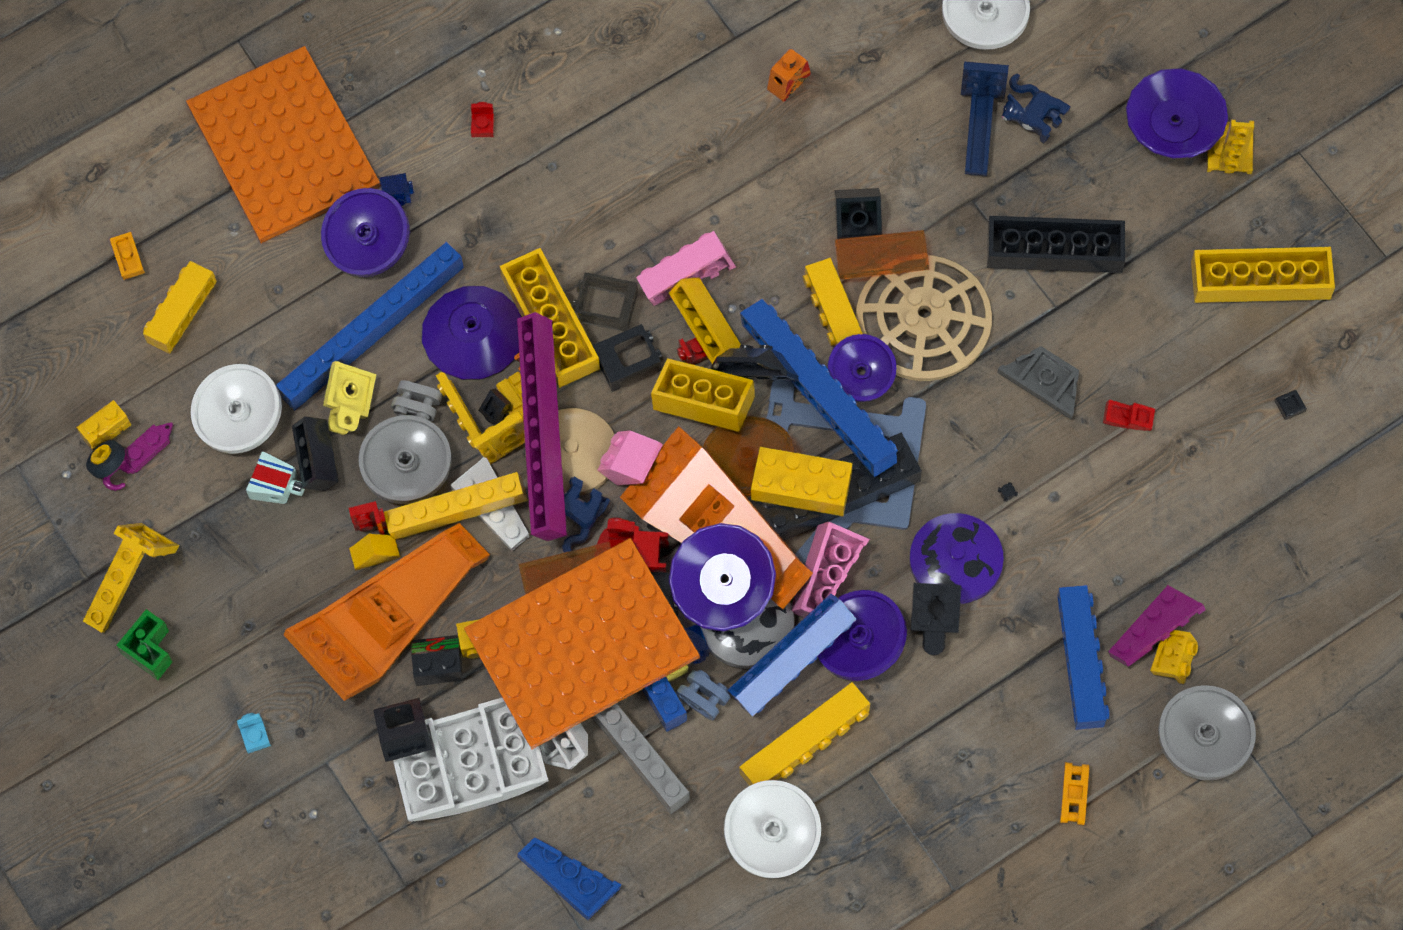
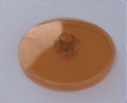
M746 416L739 432L716 427L709 434L703 445V448L708 451L745 496H751V487L760 447L794 453L792 439L783 427L769 419Z

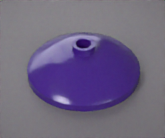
M867 334L852 335L840 341L832 350L828 361L830 376L841 383L843 391L847 395L851 394L855 401L859 402L872 401L884 395L892 386L896 376V360L891 349L879 338ZM863 369L865 374L859 375L857 370Z

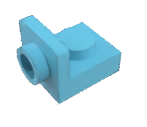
M249 713L242 716L240 720H237L248 753L271 746L259 713Z

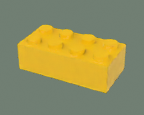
M667 358L651 392L653 410L739 432L755 398L754 381Z
M760 447L751 487V500L844 516L852 476V463Z

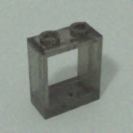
M585 272L583 280L579 279L578 299H574L572 308L580 323L619 331L629 330L638 296V283ZM590 288L625 295L619 318L584 311Z

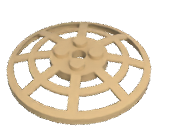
M931 255L904 257L882 267L865 284L856 308V319L863 334H867L863 313L877 312L878 326L883 334L880 340L887 345L891 344L905 354L914 356L912 369L896 364V375L915 381L940 380L966 369L984 350L992 326L990 301L978 279L961 265L948 259ZM927 261L926 270L911 271L901 276L896 275L891 270L893 267L904 263ZM941 263L952 267L969 279L958 284L949 276L935 272V264ZM883 274L891 283L883 290L878 303H865L871 286ZM914 277H924L923 287H917L912 290L904 282ZM933 279H940L953 288L942 293L932 288ZM976 286L984 303L985 318L972 315L971 303L965 292L966 290ZM895 287L903 294L899 304L885 303L888 295ZM960 295L965 313L952 311L949 300ZM926 309L931 315L923 318L919 316L918 312ZM884 312L897 313L899 325L891 331L888 330L885 323ZM951 320L964 322L961 331L953 339L946 331ZM970 325L984 327L978 344L965 357L958 345L966 337ZM905 332L910 337L916 339L915 348L904 345L896 338ZM940 337L945 343L944 346L924 350L925 340ZM950 351L957 360V363L943 369L921 371L923 357H935Z

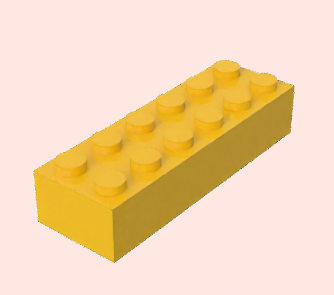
M1331 247L1194 250L1191 260L1194 303L1331 300L1335 289Z
M541 248L499 266L501 278L521 316L536 312L552 320L555 372L558 387L561 388L600 370L599 357Z

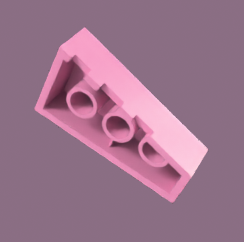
M713 231L703 234L693 244L683 246L676 254L663 258L656 266L646 268L636 278L649 301L655 306L671 298L669 292L680 279L697 277L703 279L709 276L712 279L719 276L718 271L726 267L732 270L736 266L726 248Z
M831 522L818 525L805 566L813 574L796 593L791 606L793 613L805 618L830 594L835 596L836 590L844 582L849 569L860 556L859 553L870 539Z

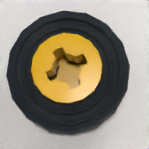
M115 440L103 442L89 455L86 468L96 478L107 477L120 467L125 458V450Z

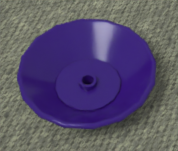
M1182 68L1163 69L1144 77L1131 91L1126 106L1128 126L1137 141L1153 153L1173 159L1195 157L1210 150L1223 136L1228 121L1226 100L1217 86L1203 75Z
M463 286L445 293L430 307L422 323V344L429 360L443 373L462 380L484 379L503 371L515 360L514 356L519 352L517 318H520L521 315L517 306L502 292L485 286ZM475 324V327L469 328L468 325Z
M718 523L698 529L681 543L672 558L669 584L673 601L687 619L704 629L728 631L746 626L763 612L773 595L776 571L771 552L759 536L739 525ZM724 575L729 576L727 583H722L721 579Z

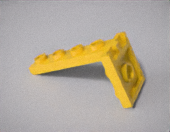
M1231 119L1230 122H1227L1223 136L1207 151V172L1219 170L1225 171V173L1237 171L1252 174L1254 121L1249 120V123H1244Z
M443 372L436 375L440 382L437 385L438 389L444 397L447 395L450 400L447 402V405L453 414L457 412L459 416L457 422L463 431L467 430L469 436L466 437L473 449H478L490 464H493L525 443L524 418L519 411L507 415L503 421L487 428L482 434L453 382Z
M143 523L118 525L114 532L123 541L83 622L101 633L105 632L109 627L144 554L151 557L166 556L168 554H175L179 547L178 544Z

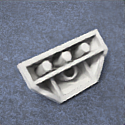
M580 723L541 744L539 748L545 764L572 769L588 756V734Z

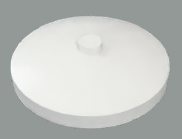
M943 0L942 4L943 21L948 31L961 43L977 49H996L1012 43L1023 33L1030 14L1029 0Z
M246 364L228 365L211 373L197 388L191 404L192 424L198 436L211 448L230 454L247 452L264 443L276 429L282 410L281 396L276 384L262 370Z
M768 780L747 787L734 798L725 816L724 838L731 856L743 869L759 877L780 878L799 871L812 859L820 842L821 822L814 803L801 789L787 782Z

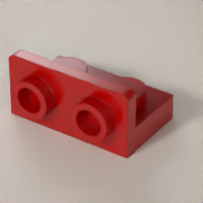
M376 501L348 508L355 531L366 532L377 526L380 535H385L384 529H388L384 511L383 508L378 509Z

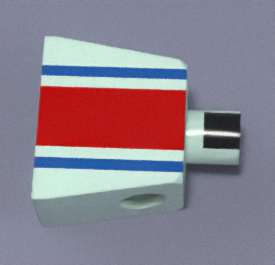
M262 452L246 491L249 499L285 504L290 493L302 496L305 489L302 488V482L296 480L297 473L293 466Z

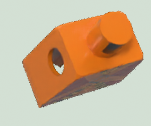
M789 49L771 68L767 90L785 102L811 74L808 61L793 49Z

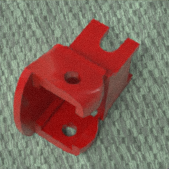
M614 517L608 519L607 528L601 533L597 542L595 557L631 538L650 572L667 573L666 563L659 562L660 548H669L668 532L639 531V526H635V522Z

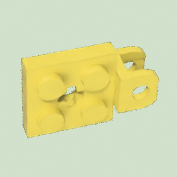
M337 361L332 362L323 404L325 407L332 408L328 420L330 431L345 435L349 431L353 432L357 429L360 418H368L376 374ZM348 385H351L354 394H347L346 387Z

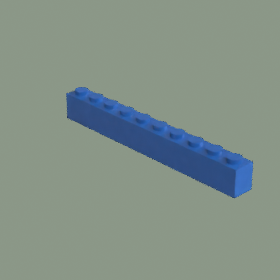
M445 242L276 385L281 398L294 411L328 383L332 362L337 361L350 365L464 268L461 255Z
M761 299L740 312L742 326L759 345L773 346V350L782 353L799 376L798 380L790 381L874 477L897 463L896 453L898 450L891 440L887 441L881 428L878 425L874 426L867 412L857 407L851 394L847 395L843 391L841 383L830 376L829 370L824 364L820 365L814 352L811 349L807 350L800 336L798 334L794 335L790 331L788 323L777 316V312L771 304L768 305Z

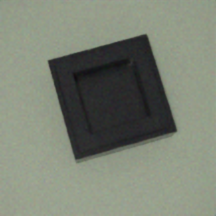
M1297 390L1275 398V403L1285 420L1306 412L1307 408Z

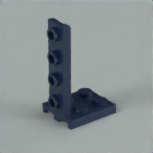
M964 61L961 95L971 96L965 174L987 176L994 98H1005L1009 65Z

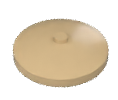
M577 408L558 410L564 494L571 487L569 484L571 477L575 476L583 481L582 490L579 496L590 493L593 488L597 490L608 480L607 477L598 471V468L601 464L602 456L611 445L614 433L606 421L595 413Z

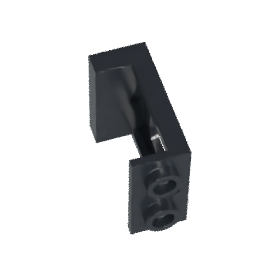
M642 324L592 345L599 357L600 369L612 392L620 389V382L654 367L657 368L658 372L662 371L661 362L664 361L659 349H654L652 334L649 330L645 331ZM641 336L650 357L624 367L614 347L632 338Z
M420 698L373 710L385 762L432 750ZM414 721V722L411 723V724H407V725H403V726H400V727L388 729L389 727H393V726H397V725H400V724H404V723H408V722Z

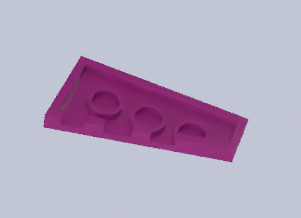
M1167 585L1108 651L1110 657L1129 667L1152 650V645L1156 642L1164 641L1170 636L1169 633L1178 626L1183 627L1189 623V618L1196 613L1201 614L1205 611L1204 604Z

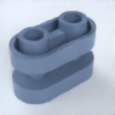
M692 670L686 678L691 685L689 687L681 685L675 693L686 705L713 721L719 714V710L715 707L716 704L725 706L730 699L729 692L727 691L728 688L721 683L716 684L711 681L709 675L704 671L698 670L697 672ZM700 691L701 693L709 697V699L706 700L696 692Z

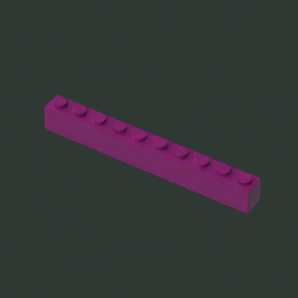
M534 312L517 318L530 528L532 536L545 541H551L567 536L553 328L551 319Z

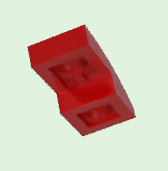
M1109 399L1106 402L1103 423L1121 428L1151 431L1155 408L1138 403L1127 405Z

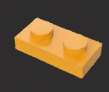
M128 232L110 238L123 280L144 274L145 272L132 233Z

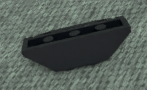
M750 345L730 348L719 355L710 367L712 370L751 380H798L799 377L782 353L773 350V346L759 345V348H753Z

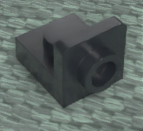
M496 388L491 389L478 411L489 423L496 425L507 416L505 413L511 402Z

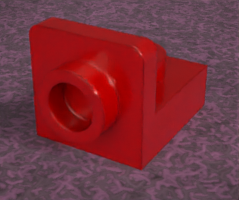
M487 102L472 103L471 137H494L493 104Z
M683 338L678 340L679 348L676 350L681 361L685 360L686 363L695 365L709 359L696 338L684 342Z

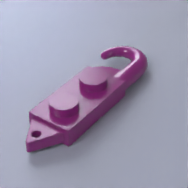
M170 422L159 426L153 424L125 449V458L115 472L120 469L128 474L137 473L170 443L169 438L174 426L173 423ZM115 472L102 478L103 484L110 490L117 491L125 487V483L119 485L111 483L110 478Z

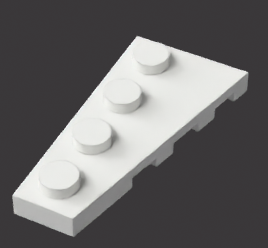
M483 457L453 482L451 489L455 491L495 479L497 476L487 458ZM513 505L478 515L511 551L529 538V533Z

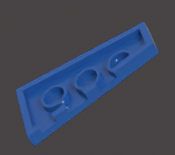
M535 837L517 855L525 865L587 921L621 889L622 884L603 877V874L596 870H590L574 858L572 860L564 856L561 851Z

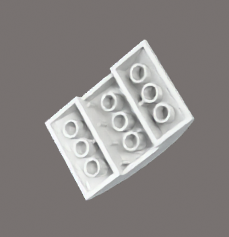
M503 698L478 704L479 708L437 720L432 718L426 719L425 723L432 750L393 760L409 822L446 817L483 808L513 798L548 782L539 746L531 750Z

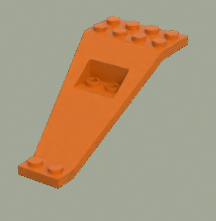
M679 426L661 447L644 482L630 484L620 496L641 519L661 532H668V536L680 543L698 529L718 523L739 525L759 536L771 552L776 571L771 599L782 609L786 607L813 574L787 546L708 451Z
M458 523L438 534L322 611L287 628L284 636L345 701L381 680L472 568L487 561L490 554Z

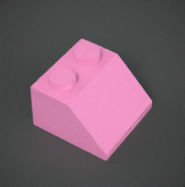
M633 431L617 432L611 439L608 451L601 458L598 471L617 486L643 483L663 444Z

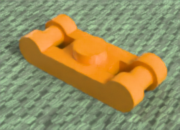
M1065 762L1060 823L1071 821L1077 822V825H1085L1089 765L1087 764L1074 766L1072 763ZM1072 775L1080 776V780H1071ZM1069 805L1078 806V812H1069Z

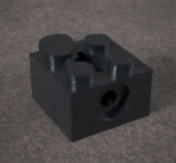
M913 583L910 631H923L922 647L929 655H938L945 649L946 633H959L961 585Z

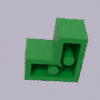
M146 609L116 646L121 655L156 680H159L172 664L169 654L158 647V644L167 635L169 629L163 620Z

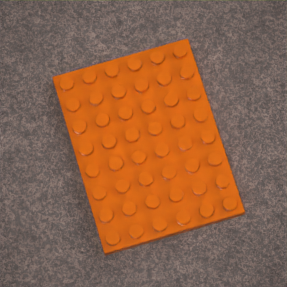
M305 46L186 100L193 117L260 243L327 213L333 203L348 192L362 188L377 189L381 187L379 179Z
M631 538L464 628L531 750L700 658L698 651Z

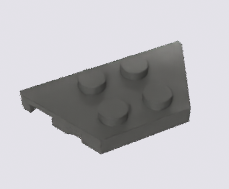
M1042 346L1032 350L1027 355L1016 358L1014 362L998 368L997 373L1069 419H1072L1079 376L1078 369Z

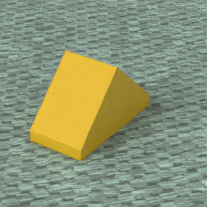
M368 534L349 548L355 571L400 558L396 541L391 535Z

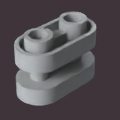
M405 380L400 381L397 392L402 397L393 398L391 408L394 410V414L398 416H418L433 421L437 411L432 405L440 404L443 396L442 393L428 386Z

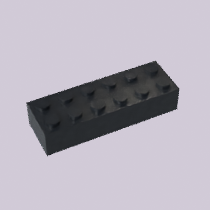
M989 216L987 228V268L1123 272L1125 264V220Z

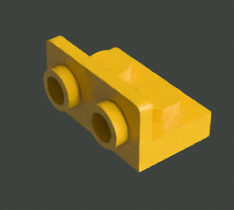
M1173 630L1169 633L1170 636L1164 641L1160 640L1150 671L1153 675L1175 678L1179 684H1184L1186 677L1190 675L1193 656L1197 654L1198 643L1190 632Z

